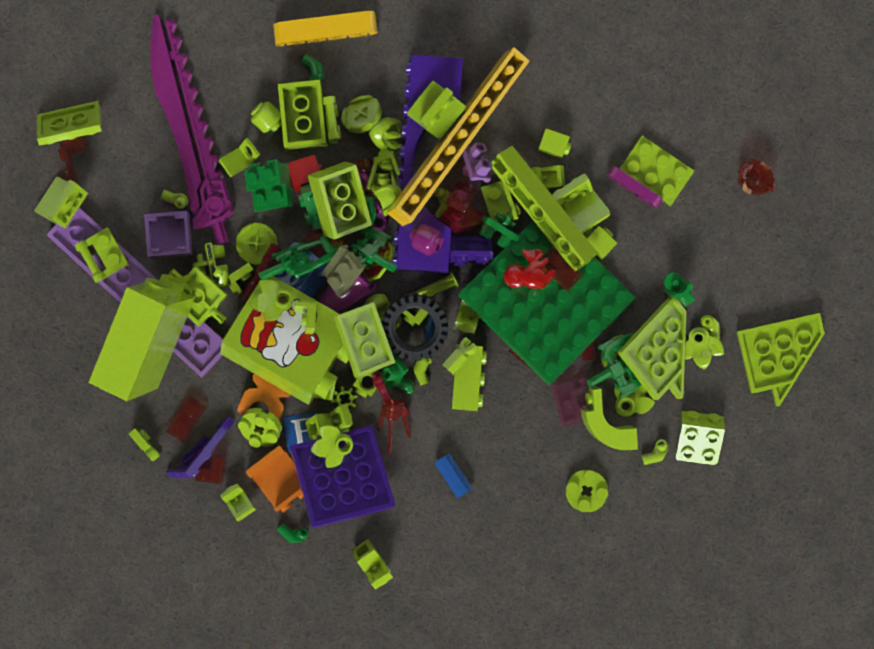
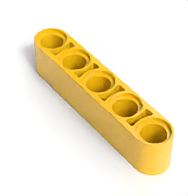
M375 11L282 21L273 24L276 46L304 44L305 41L307 43L326 41L327 38L328 40L347 38L346 36H349V38L367 36V33H370V35L378 33Z

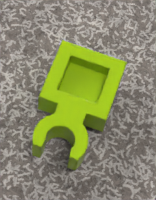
M134 428L129 433L131 438L151 461H155L161 456L148 441L151 438L144 429Z

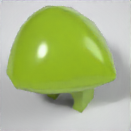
M380 118L369 130L370 138L381 150L399 149L401 144L397 141L401 137L403 125L400 120L395 118Z

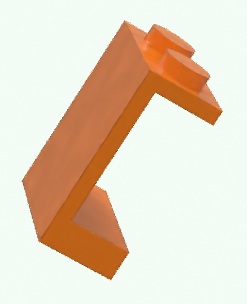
M281 445L245 471L272 503L276 512L281 510L284 513L293 506L292 500L296 497L299 499L303 498L294 462Z

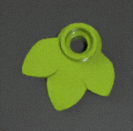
M261 280L259 285L262 293L250 301V305L254 309L265 312V321H275L282 316L283 311L292 307L294 298L291 292L282 289L276 281ZM285 298L287 302L282 304L279 302V299Z
M696 327L690 332L689 340L685 342V360L693 358L697 366L706 369L710 364L712 355H724V348L719 338L710 336L708 330L703 327ZM697 334H701L703 336V340L701 342H698L695 337Z
M643 385L633 393L625 396V398L619 397L620 390L616 388L614 390L617 398L615 409L621 416L627 417L633 413L644 414L655 404L654 400L645 397L646 389ZM623 402L629 403L628 410L622 408Z
M330 425L321 426L319 432L322 438L312 445L311 452L319 457H326L325 465L327 468L336 467L342 462L344 455L351 452L353 441L350 436L341 434L337 427ZM340 441L345 442V446L343 448H339Z

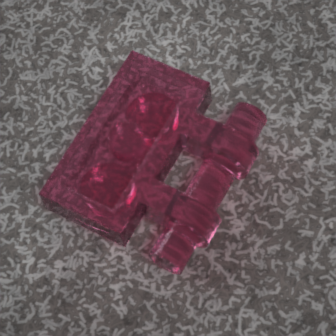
M586 377L578 379L580 388L574 389L572 381L551 386L561 427L582 422L581 409L589 408L585 402V394L588 393L589 387ZM578 394H582L583 407H578L576 399Z

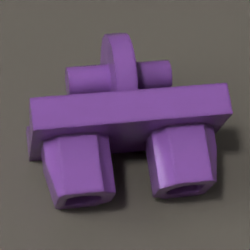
M474 143L472 147L467 146L462 153L466 164L462 168L464 176L470 177L471 181L483 180L484 182H489L491 180L489 171L492 169V164L484 157L487 149L483 143Z

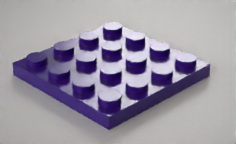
M372 425L341 433L351 437L353 448L350 453L344 455L342 462L336 467L327 468L325 465L326 457H319L311 452L312 445L318 439L290 446L312 529L395 508V501ZM340 441L339 448H343L345 446V442Z

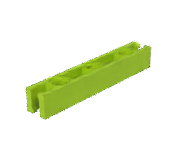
M510 146L496 156V159L491 162L494 172L573 271L576 272L590 262L598 252L516 149Z

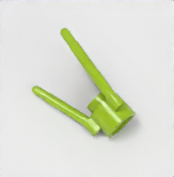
M383 149L378 153V157L373 158L374 164L366 187L367 190L371 188L378 165L383 171H390L391 182L397 185L395 172L399 176L400 171L395 158V151Z

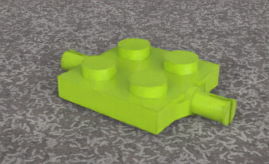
M195 266L184 277L175 269L171 271L172 273L168 274L184 281L186 285L183 292L195 297L188 317L198 327L211 316L219 321L220 324L227 319L218 309L228 294L198 266Z

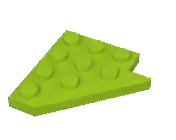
M668 297L617 352L653 400H659L668 389H670L676 399H682L684 396L687 311L679 301Z
M820 313L736 332L750 393L753 394L771 389L775 407L781 405L825 334Z

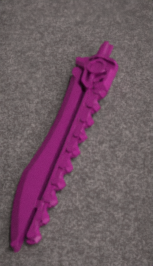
M154 15L150 45L154 90L164 109L178 146L191 212L196 215L193 218V229L197 230L198 228L203 229L211 226L217 245H223L229 242L224 222L234 214V207L224 175L221 171L215 170L219 158L215 154H210L214 142L210 137H205L209 125L205 120H200L204 108L200 104L195 103L198 91L195 87L189 86L193 74L189 70H184L188 58L184 53H179L183 41L179 36H174L178 24L171 19L165 20L172 51L169 52L161 19L158 15ZM172 60H175L203 173L205 176L203 184L181 96L179 93L173 65L171 62ZM199 188H200L201 200H202V205H203L202 207H201V204H200V199H199V194H198Z

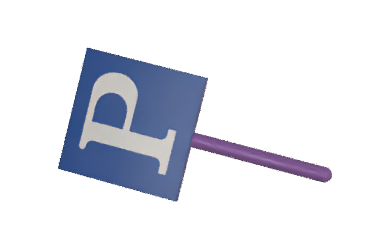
M318 411L283 418L289 453H291V445L310 441L305 422L315 414H318Z

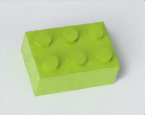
M312 80L278 84L285 150L327 147L321 81Z
M342 162L308 175L324 236L337 239L372 225L356 164Z
M477 346V351L469 355L466 362L454 374L452 409L478 411V407H482L483 394H479L480 386H484L485 373H481V365L486 364L487 352L483 351V346Z

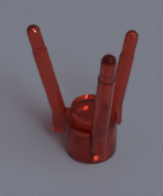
M395 399L386 400L381 405V415L377 431L380 432L386 417L388 420V455L392 454L393 421H397L400 416L402 417L407 437L411 438L405 414V405H401V402Z

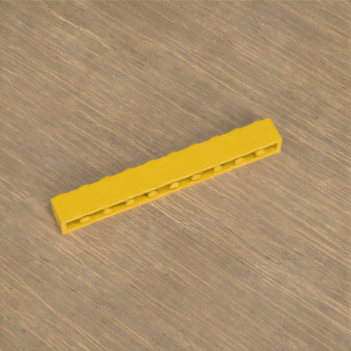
M515 47L502 55L465 105L466 109L437 143L387 211V214L402 226L411 223L529 63V60Z

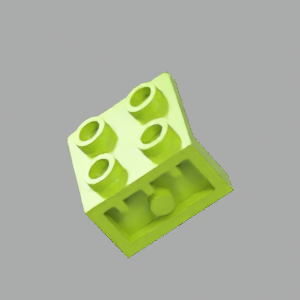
M56 177L34 211L55 224L66 228L88 193L74 181L69 180L67 182L60 177Z

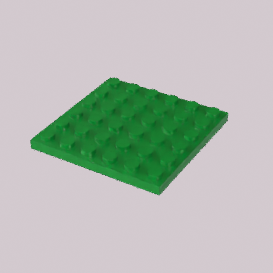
M533 220L518 235L520 236L518 241L515 242L513 240L458 296L549 386L636 297L595 257L574 272ZM534 249L542 250L543 257L540 261L547 258L549 262L545 268L548 271L554 270L556 273L555 277L542 290L540 288L531 289L524 285L521 288H512L505 283L503 277L509 265L519 264L525 268L529 261L523 255L522 250L530 251Z

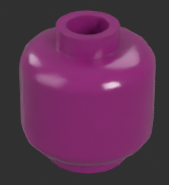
M422 224L418 228L415 227L410 234L413 249L425 255L438 253L443 245L444 239L440 230L430 225Z

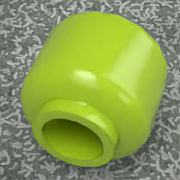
M261 101L250 113L252 115L251 122L263 133H267L270 130L275 132L282 124L279 121L281 112L270 102L263 103Z

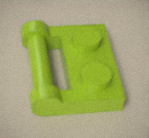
M335 96L323 98L330 145L338 144V140L342 138L340 125H337L336 117H339L337 104H335Z
M108 227L74 246L77 252L82 254L94 275L92 278L95 283L130 265ZM89 246H94L106 270L100 271L88 250Z

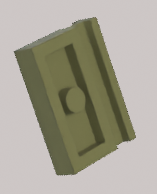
M347 245L340 246L321 273L322 276L327 277L328 284L339 297L344 296L364 270V266L354 253L349 252Z

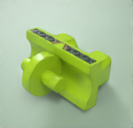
M206 243L204 249L207 261H204L203 254H198V262L193 263L192 266L193 268L198 266L206 275L205 267H208L209 277L216 283L219 278L213 275L217 267L215 259L225 257L224 246ZM227 264L220 265L222 268H226L228 270Z

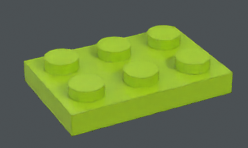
M99 101L37 114V141L39 146L102 132Z
M644 136L639 139L620 167V170L659 195L663 202L669 206L673 204L694 173L693 169Z
M374 302L334 316L355 378L395 363Z

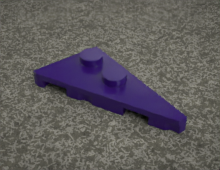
M227 416L216 425L217 430L211 438L208 439L204 436L190 451L181 457L182 464L176 469L170 467L166 473L171 478H192L196 476L200 471L199 467L211 457L213 449L234 424V421Z

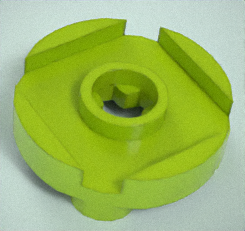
M261 408L247 410L238 423V428L242 435L255 448L274 445L280 437L282 430L279 419L271 412L268 414L261 412Z
M580 470L574 473L566 485V498L569 504L581 512L598 510L603 506L608 497V486L605 479L599 473L592 470ZM584 485L592 487L593 490L590 491L592 496L588 497L581 494Z

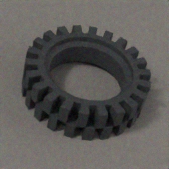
M407 293L403 297L399 296L396 298V301L391 302L383 317L382 326L391 351L394 354L397 353L402 359L405 357L409 361H412V359L422 361V358H431L432 354L435 355L444 346V342L447 339L448 319L446 312L443 310L442 305L436 302V299L428 297L427 294L413 293L409 295ZM420 308L432 316L435 322V332L429 341L413 346L403 342L398 337L395 323L399 315L405 310Z

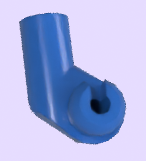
M431 315L425 326L426 342L431 339L435 332V322Z

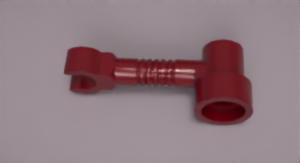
M379 371L371 374L375 387L388 407L384 411L389 421L396 417H404L410 414L403 398L396 402L393 400Z

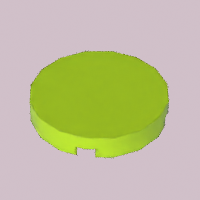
M359 96L349 102L351 105L348 108H344L341 116L342 124L349 132L355 134L364 133L380 120L382 107L378 100L372 96Z
M248 224L237 235V252L247 263L260 265L262 257L271 242L278 245L277 236L266 224Z

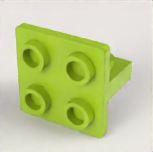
M432 81L407 112V115L438 140H441L466 109V106L453 96V92L447 87L444 89L435 81Z

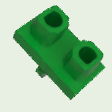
M506 212L504 215L497 213L495 218L499 220V223L483 215L480 220L483 224L479 234L490 240L495 230L500 232L501 234L495 243L504 249L513 240L515 242L518 241L520 236L505 228L506 226L514 228L516 224L511 221L512 214L510 212Z
M670 272L666 274L663 280L665 286L663 291L667 296L682 302L684 306H688L696 299L691 292L694 287L690 282L682 279L678 273Z
M392 352L395 363L381 368L383 370L382 377L386 382L393 381L395 385H398L402 382V377L409 369L404 364L406 358L402 359L399 355Z

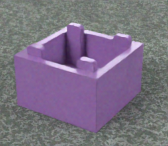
M189 212L144 214L147 257L154 259L193 255Z

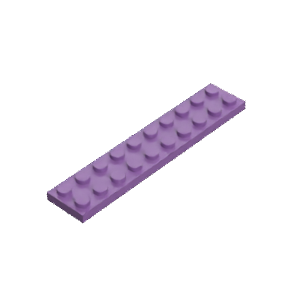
M79 207L66 228L56 224L48 232L47 236L90 276H94L82 254L77 252L74 246L102 231L103 228ZM118 243L130 265L98 283L121 303L127 287L144 283L146 278L156 280L157 278ZM89 246L88 250L100 271L106 270L94 246ZM187 317L173 352L203 378L223 356L220 354L223 339L205 322L198 327Z

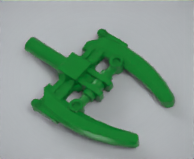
M372 227L358 230V232L365 235V238L357 239L355 244H352L350 247L354 255H359L357 259L364 268L366 262L369 264L376 262L393 273L397 265L378 253L381 248H386L387 242H392V236ZM325 236L320 237V242L327 253L335 249Z
M320 238L297 244L278 253H273L272 258L277 263L280 262V264L259 272V277L263 281L284 271L287 274L294 275L295 278H299L329 262L340 246H337L331 252L313 262L305 252L300 251L322 245Z
M635 333L611 339L598 346V349L603 351V360H606L608 364L605 366L606 370L587 380L589 387H593L607 378H613L617 383L614 384L615 388L620 390L619 397L625 398V396L642 386L623 359L620 357L621 360H617L614 352H618ZM625 371L626 373L628 372L629 375L628 381H626L624 377Z

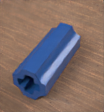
M450 453L434 462L457 499L473 489Z

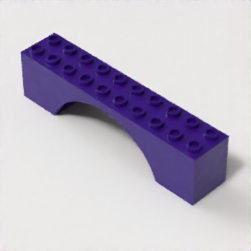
M412 55L411 61H407L406 74L410 78V82L405 83V98L409 99L408 103H404L403 111L407 124L402 126V140H406L405 145H401L400 154L401 161H404V167L400 166L399 182H403L402 191L413 177L415 154L421 139L427 131L410 118L407 112L432 81H435L444 89L446 87L453 92V96L460 101L463 58ZM425 205L411 223L405 226L400 224L399 230H395L394 243L398 245V251L393 253V263L397 265V271L448 274L451 228L438 221ZM422 224H427L440 230L444 240L439 252L425 255L413 249L412 240L410 239L412 230Z

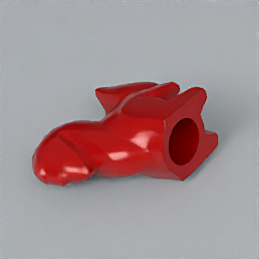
M522 250L529 264L525 268L519 264L509 265L503 276L505 283L512 288H521L524 285L531 289H544L555 277V271H548L545 268L549 262L547 258L540 261L543 257L542 250Z

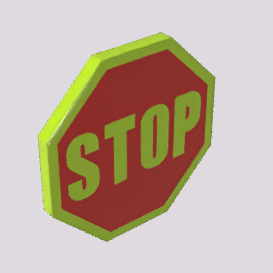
M387 242L386 248H381L378 253L392 262L394 247L391 242ZM366 262L363 273L370 282L380 278L386 271V268L376 262L372 264Z

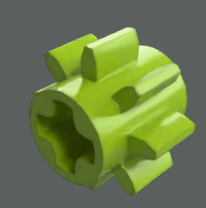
M341 386L340 393L334 391L336 398L331 403H336L338 406L342 405L339 396L347 394L349 403H344L343 405L356 407L352 402L357 396H352V388L344 391V387Z

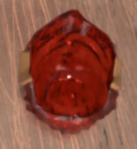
M753 159L744 162L739 167L738 184L747 194L755 196L774 192L775 174L772 167L764 161Z

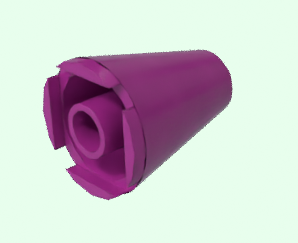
M362 271L344 296L339 297L329 285L319 303L340 313L373 292L377 287L374 282L372 284L368 282Z

